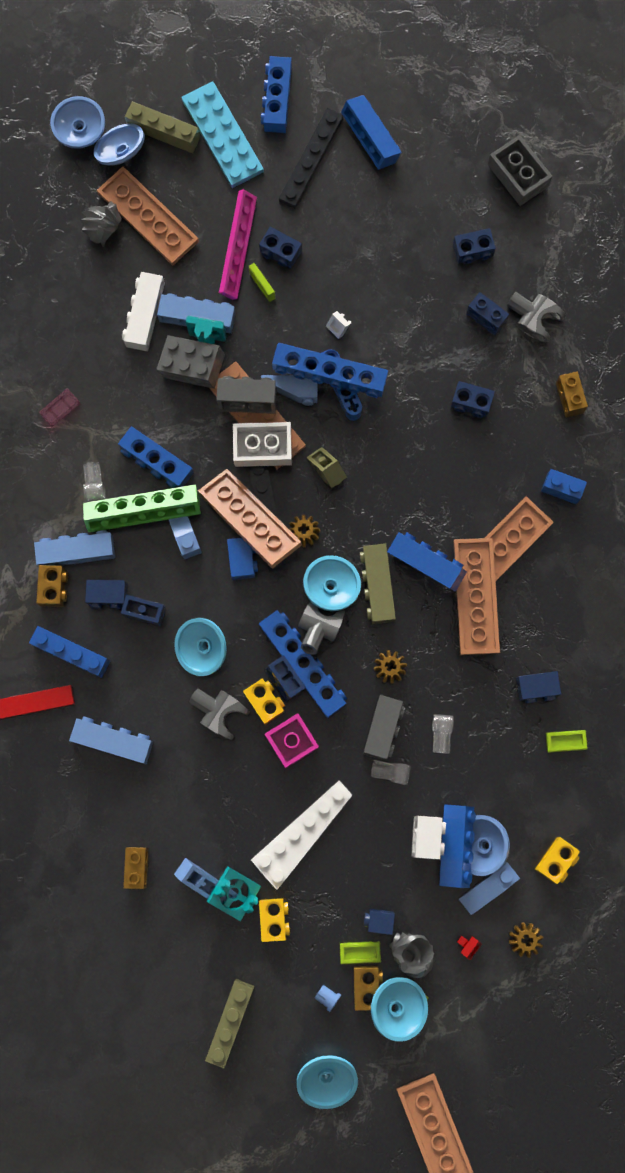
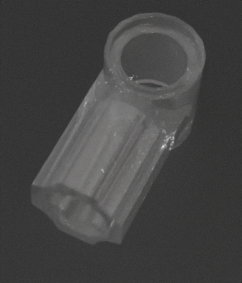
M99 462L83 464L85 500L105 499V488L101 478Z
M433 714L432 732H434L432 753L450 754V739L453 731L452 715Z
M373 760L371 777L408 785L411 766L396 762L393 764Z

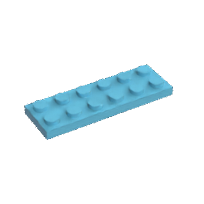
M213 81L181 97L182 102L199 128L202 137L232 188L264 172V168Z

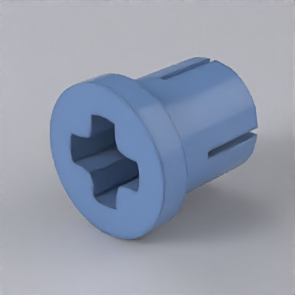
M323 985L315 999L327 1007V1011L331 1012L340 999L341 994H336Z

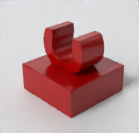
M463 936L457 941V943L464 947L461 954L469 960L473 958L482 945L473 936L469 941Z

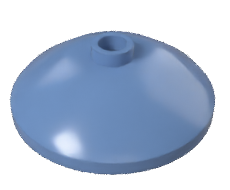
M75 96L63 100L56 106L51 115L50 124L55 138L61 144L70 148H84L92 145L101 137L105 128V117L101 107L95 101L87 97Z
M123 124L112 128L97 141L94 147L96 160L104 165H118L130 160L139 152L145 138L143 130L136 124Z
M476 815L475 822L473 823L475 838L472 843L473 862L471 863V873L476 876H488L496 873L505 864L509 855L510 842L505 828L499 821L490 816ZM487 842H488V844H489V848H488V849L485 848V844H486Z

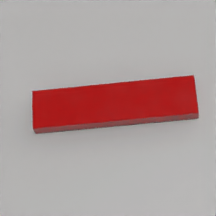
M68 685L0 699V719L75 705L72 686Z

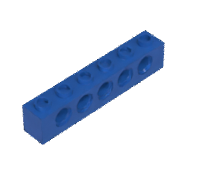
M282 343L277 344L272 362V368L278 374L285 375L288 373L298 379L308 378L317 384L327 383L333 388L340 389L343 387L353 393H367L369 397L373 398L382 397L388 376V370ZM290 360L298 361L296 365H290L288 362ZM309 364L316 366L314 370H309L306 367ZM332 369L334 373L328 375L325 373V370ZM349 373L353 377L351 379H345L343 375ZM363 378H368L371 380V382L369 384H364L361 380Z
M277 610L261 621L259 626L280 655L286 657L305 685V689L328 719L346 706L345 700L347 697L341 689L337 691L333 686L335 681L330 674L327 676L322 671L324 666L319 659L314 660L310 654L305 653L301 649L302 642L299 640L301 635L295 627L291 629L287 624L290 621L284 612L280 614ZM277 629H286V635L283 637L277 636ZM295 643L298 645V650L293 653L287 650L288 645ZM301 659L309 660L310 664L307 668L299 666L298 663ZM313 674H318L321 677V681L314 684L310 681V677ZM328 689L332 691L333 696L330 699H324L321 693Z

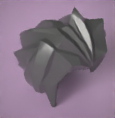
M112 201L104 207H90L89 210L82 212L86 218L80 219L84 225L81 232L89 235L90 240L94 243H101L102 247H104L110 235L118 229V224L122 219L117 205Z
M403 932L400 935L396 933L393 942L389 944L394 960L399 965V970L409 977H425L432 970L433 962L437 959L436 954L433 952V945L429 943L424 935H412L410 933L406 935Z

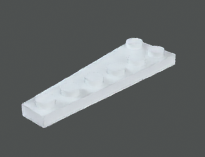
M340 781L333 785L251 859L276 890L282 885L352 796Z

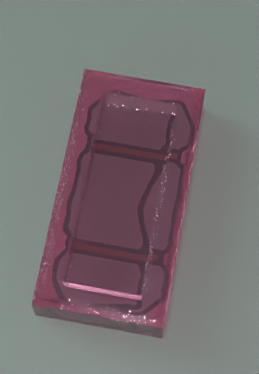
M67 388L39 413L53 427L78 406L80 402Z

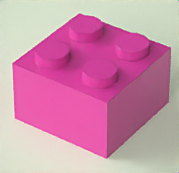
M299 714L294 715L265 733V736L286 769L319 749L318 744Z

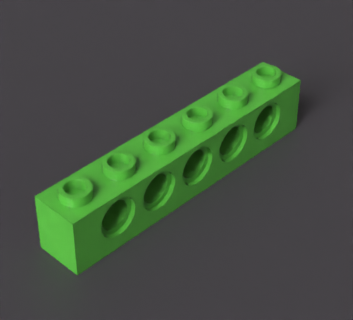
M196 485L83 503L84 522L88 532L201 514Z

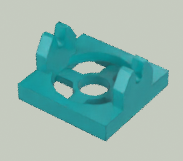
M187 316L186 326L190 336L197 337L199 342L215 344V340L226 341L224 322Z
M227 866L207 902L241 921L245 913L249 914L254 911L252 907L258 904L256 895L261 886ZM238 879L235 885H230V880ZM243 883L248 888L247 897L241 894L240 888ZM232 888L238 889V895L235 898H229L228 892ZM226 895V900L222 904L220 898ZM240 900L243 902V905L237 908H229L232 901Z

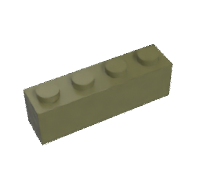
M132 101L125 115L126 123L140 126L145 135L190 153L194 152L200 140L198 127Z
M386 543L363 546V552H360V561L365 564L362 578L363 582H367V589H364L365 601L369 600L370 608H367L368 620L371 619L372 624L395 622L396 617Z
M237 979L234 981L207 1054L206 1062L225 1068L252 995L253 985Z

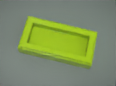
M251 264L249 266L250 276L267 300L271 302L275 299V291L256 264Z
M586 730L546 733L547 753L587 750Z
M380 941L340 943L341 964L381 962Z

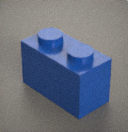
M550 469L541 492L577 505L581 500L587 482Z
M242 538L227 539L232 580L255 578V572H258L257 560L253 561V554L256 552Z

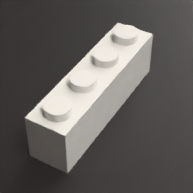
M141 272L140 278L136 279V294L132 295L131 298L132 310L127 314L126 321L128 326L122 334V340H124L126 347L148 351L161 294L165 285L163 276Z

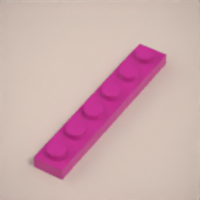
M244 189L238 193L219 289L220 294L231 300L238 298L257 200L256 196Z

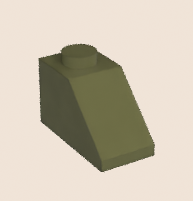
M323 447L307 457L323 481L331 488L339 485L347 478L338 460Z

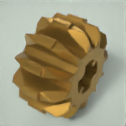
M304 514L302 515V520H299L296 516V523H289L292 527L289 530L302 542V546L306 547V542L313 545L312 539L318 540L319 537L316 534L320 533V528H315L318 526V522H312V516L306 520ZM303 527L306 528V534H302Z
M387 650V657L380 653L379 656L382 660H375V663L381 666L374 667V671L381 670L377 674V678L384 675L383 682L385 683L387 678H390V683L393 684L394 676L400 681L401 676L398 673L406 674V671L400 668H405L407 663H400L404 657L401 656L397 659V651L391 656L390 650ZM391 662L396 669L388 671V667H385V664L389 665Z
M522 922L521 930L515 925L514 929L517 933H509L510 936L515 937V939L509 940V944H516L512 951L516 952L519 950L520 957L526 952V956L530 958L531 950L537 955L538 951L535 947H543L541 943H538V940H542L543 936H536L540 929L535 928L533 930L532 923H529L526 928V924ZM524 935L530 938V942L527 941L528 945L521 942L522 938L525 939Z

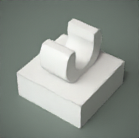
M335 312L332 314L326 327L339 339L344 335L351 321L347 322L343 318L344 314Z

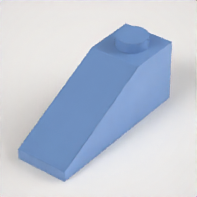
M261 375V378L266 377L276 381L278 393L303 405L310 406L317 403L318 384L314 383L311 379H298L293 375Z
M188 516L169 519L184 560L201 554V549Z
M187 858L184 859L174 874L182 883L207 899L219 881ZM232 889L228 892L229 898H235L238 895ZM226 895L220 898L222 904L226 900Z
M505 862L500 870L482 879L460 897L459 901L472 915L507 890L520 878L511 866Z

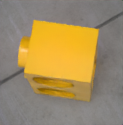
M262 678L243 692L266 725L284 713L283 707L285 705L280 697L275 698L272 691H274L271 683L269 681L265 682ZM257 688L265 689L266 693L263 697L258 698L255 696ZM268 704L276 706V711L273 714H268L265 711Z
M557 837L535 870L554 884L563 883L568 876L567 870L569 867H573L578 862L580 851L561 837ZM563 848H567L569 851L567 859H563L560 856V851ZM552 864L558 867V872L554 876L549 873V867Z
M284 898L259 900L261 941L286 940V935H290L289 923H285V915H288V902L284 903ZM271 904L279 906L280 912L277 915L269 913L268 908ZM277 924L280 926L281 933L279 935L271 934L270 927Z

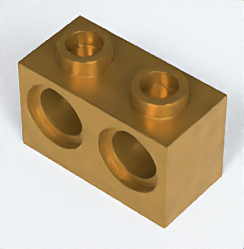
M578 371L560 375L556 381V386L565 417L583 414L588 405Z
M39 565L37 604L39 606L63 607V603L66 602L67 591L64 590V585L68 581V572L62 566ZM52 573H57V579L54 581H50V575ZM56 591V598L53 600H49L48 595L51 592Z
M126 847L124 888H147L149 848Z
M354 966L355 1011L371 1010V1003H365L363 997L367 993L374 995L379 988V984H383L382 971L378 970V966ZM367 972L374 975V979L370 983H366L362 979L363 975Z

